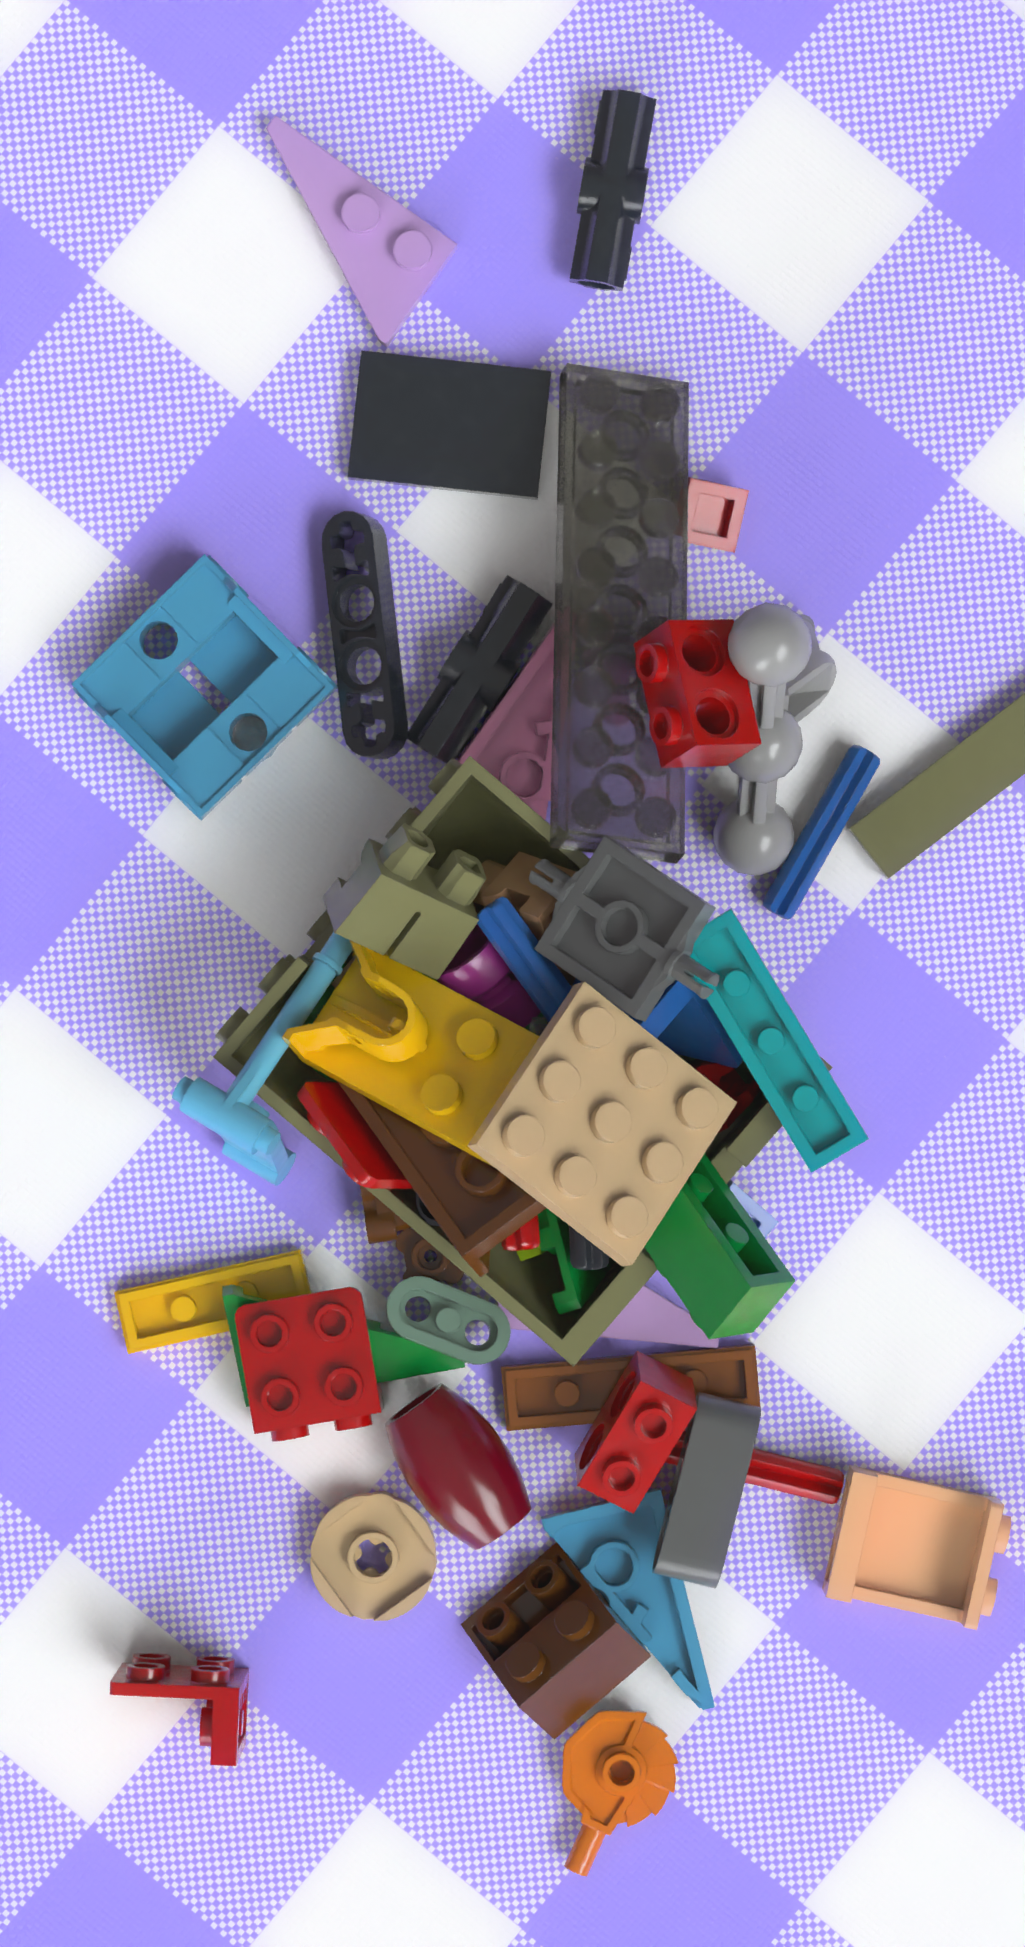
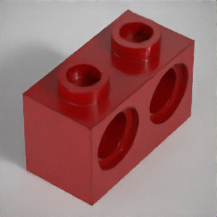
M734 619L667 620L634 643L636 671L643 684L650 716V735L656 744L661 768L727 766L762 744L748 680L737 672L729 657L728 636L734 624Z
M636 1351L574 1454L577 1486L634 1514L697 1410L693 1378Z

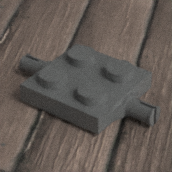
M606 836L603 837L587 865L572 877L551 864L547 859L540 860L534 866L552 878L553 882L544 875L531 871L529 881L557 899L552 921L535 947L537 952L581 982L585 981L607 1000L632 1017L644 1022L649 1017L665 989L675 980L698 994L701 999H706L714 992L713 989L696 979L694 975L716 987L719 983V975L710 971L690 956L695 941L716 907L615 840Z

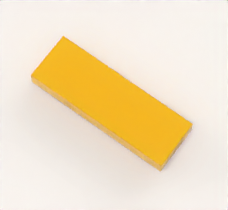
M302 1248L116 1290L114 1294L128 1354L230 1331L222 1297V1286L231 1284L243 1287V1294L267 1300L312 1293Z

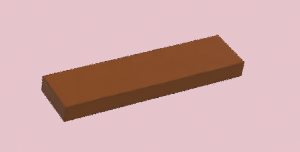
M755 1344L643 1353L693 1378L695 1397L698 1392L761 1407ZM634 1354L580 1359L574 1367L566 1360L501 1366L506 1430L514 1431L593 1424Z

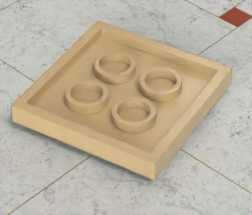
M584 981L574 984L467 1146L618 1264L628 1266L633 1265L737 1102Z

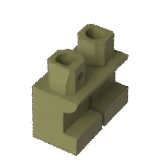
M405 823L400 826L384 845L369 838L361 853V864L348 881L338 877L323 896L334 933L381 955H385L387 952L390 959L438 980L479 921L473 900L486 880L481 862L476 857L457 849L451 852L439 870L428 866V862L436 853L432 840L422 831Z

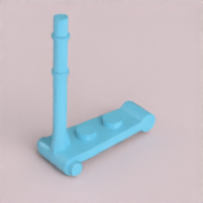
M334 932L320 953L316 952L312 957L314 962L227 1092L201 1077L193 1081L185 1076L177 1084L172 1095V1099L180 1103L179 1109L182 1113L223 1138L225 1143L222 1148V1154L275 1186H278L290 1172L295 1162L296 1153L284 1147L279 1129L273 1120L268 1118L270 1116L269 1112L252 1100L288 1048V1045L282 1039L286 1030L304 1024L334 977L340 976L343 971L342 965L353 949L349 939Z

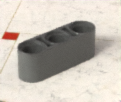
M698 1392L696 1395L697 1410L686 1428L656 1546L652 1573L715 1589L724 1567L761 1418V1407Z

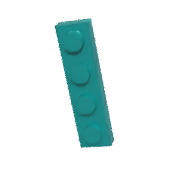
M732 908L707 922L694 943L690 957L710 971L719 975V983L716 987L704 982L696 975L694 977L714 990L706 999L812 1173L865 1142L869 1137Z

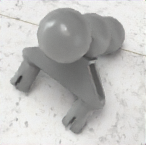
M768 602L746 610L734 621L728 636L730 661L737 672L748 680L762 744L728 765L731 771L739 776L738 800L731 802L720 812L713 830L715 850L723 863L737 873L760 876L776 870L789 856L794 844V830L792 821L786 811L776 803L777 781L779 778L785 777L796 766L803 750V738L798 722L820 705L833 686L837 674L834 659L819 648L815 634V625L810 616L798 614L786 605Z

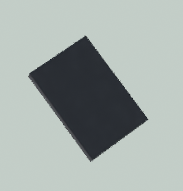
M361 350L348 480L538 500L551 371Z

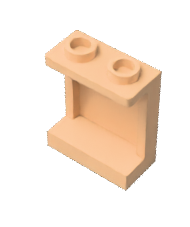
M849 1465L822 1586L826 1598L851 1603L852 1599L956 1621L965 1628L977 1630L980 1615L990 1617L994 1607L998 1580L989 1577L994 1552L1004 1554L1011 1529V1516L1003 1515L1004 1504L997 1497Z

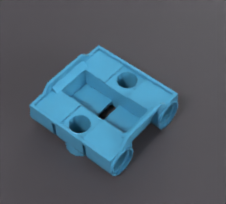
M205 554L71 684L74 692L111 729L114 728L163 778L162 782L201 821L242 782V778L245 775L248 776L261 762L271 757L277 747L293 732L292 729L295 726L298 727L338 688L331 678L299 646L296 648L248 599L249 595L210 555L206 556ZM165 625L172 627L177 633L178 639L174 652L163 659L150 658L145 652L144 647L145 637L148 632L156 626ZM190 661L231 702L221 714L180 674V671ZM248 716L261 718L267 727L265 742L261 747L252 751L240 750L233 740L235 725L239 720Z

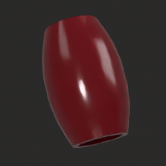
M443 1383L419 1395L385 1423L395 1461L408 1486L424 1508L444 1529L472 1549L477 1550L493 1542L519 1523L531 1511L530 1500L521 1472L508 1447L490 1422L472 1404Z

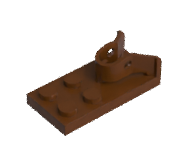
M338 1082L461 1257L480 1278L489 1272L490 1250L546 1209L544 1205L496 1168Z

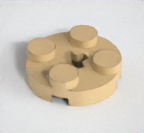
M387 1491L358 1493L336 1503L320 1520L310 1546L311 1576L320 1595L339 1613L352 1618L355 1616L363 1620L388 1621L410 1611L428 1592L437 1566L436 1539L427 1519L410 1502L398 1498ZM366 1540H370L374 1545L384 1542L390 1549V1552L385 1556L388 1568L381 1573L373 1566L362 1570L356 1562L363 1554L359 1544Z

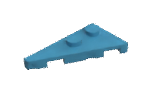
M661 1488L649 1489L634 1514L605 1500L541 1516L544 1530L551 1538H554L578 1566L584 1577L601 1593L614 1612L667 1670L686 1696H689L697 1707L702 1708V1710L714 1708L715 1704L684 1581L652 1573L656 1546L666 1511Z

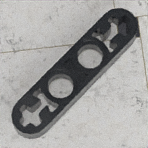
M343 511L334 515L327 522L322 533L321 544L342 731L345 742L352 752L362 757L388 759L395 756L404 747L408 738V720L387 538L384 528L376 519L354 511ZM354 530L362 532L364 534V542L355 545L354 552L345 550V540L353 538ZM358 566L369 569L368 575H346L347 570L359 571ZM366 586L372 592L374 607L366 619L357 622L350 615L349 600L358 588ZM373 649L380 657L381 670L373 682L364 685L357 677L356 663L364 651ZM361 695L378 697L383 695V701L371 700V704L361 703L360 698ZM375 719L384 721L386 725L385 732L377 734L376 740L367 739L366 728L375 725Z

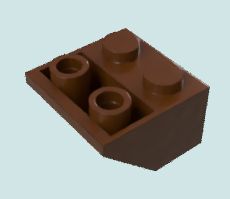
M557 1542L460 1624L517 1706L554 1740L651 1657L644 1645L614 1612L601 1593L584 1577L578 1566Z

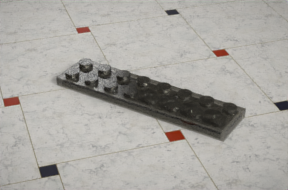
M567 363L560 373L550 811L551 848L594 853L603 837L606 836L644 860L677 864L685 854L686 767L661 768L656 744L650 735V716L643 684L636 671L634 643L667 620H687L689 382Z

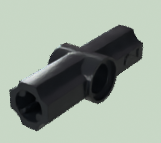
M621 89L603 90L594 129L595 138L591 158L586 157L578 199L576 214H581L569 279L571 283L604 291H623L632 251L631 242L634 225L640 224L649 168L645 167L656 107L657 99L645 96L642 93Z
M507 575L502 584L500 583L489 603L485 606L483 614L472 631L466 630L450 653L437 676L440 682L409 729L407 739L445 764L452 757L458 759L473 736L475 728L487 710L492 712L521 666L518 660L553 607V603L522 582Z

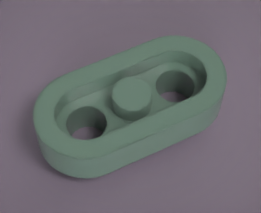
M414 1276L401 1281L390 1292L386 1302V1317L395 1333L404 1339L472 1365L489 1363L497 1359L508 1346L511 1334L510 1324L505 1313L497 1305L431 1278ZM420 1297L428 1303L430 1312L424 1321L416 1322L407 1316L405 1307L411 1298ZM471 1321H481L487 1326L489 1336L484 1344L474 1345L467 1340L465 1329Z

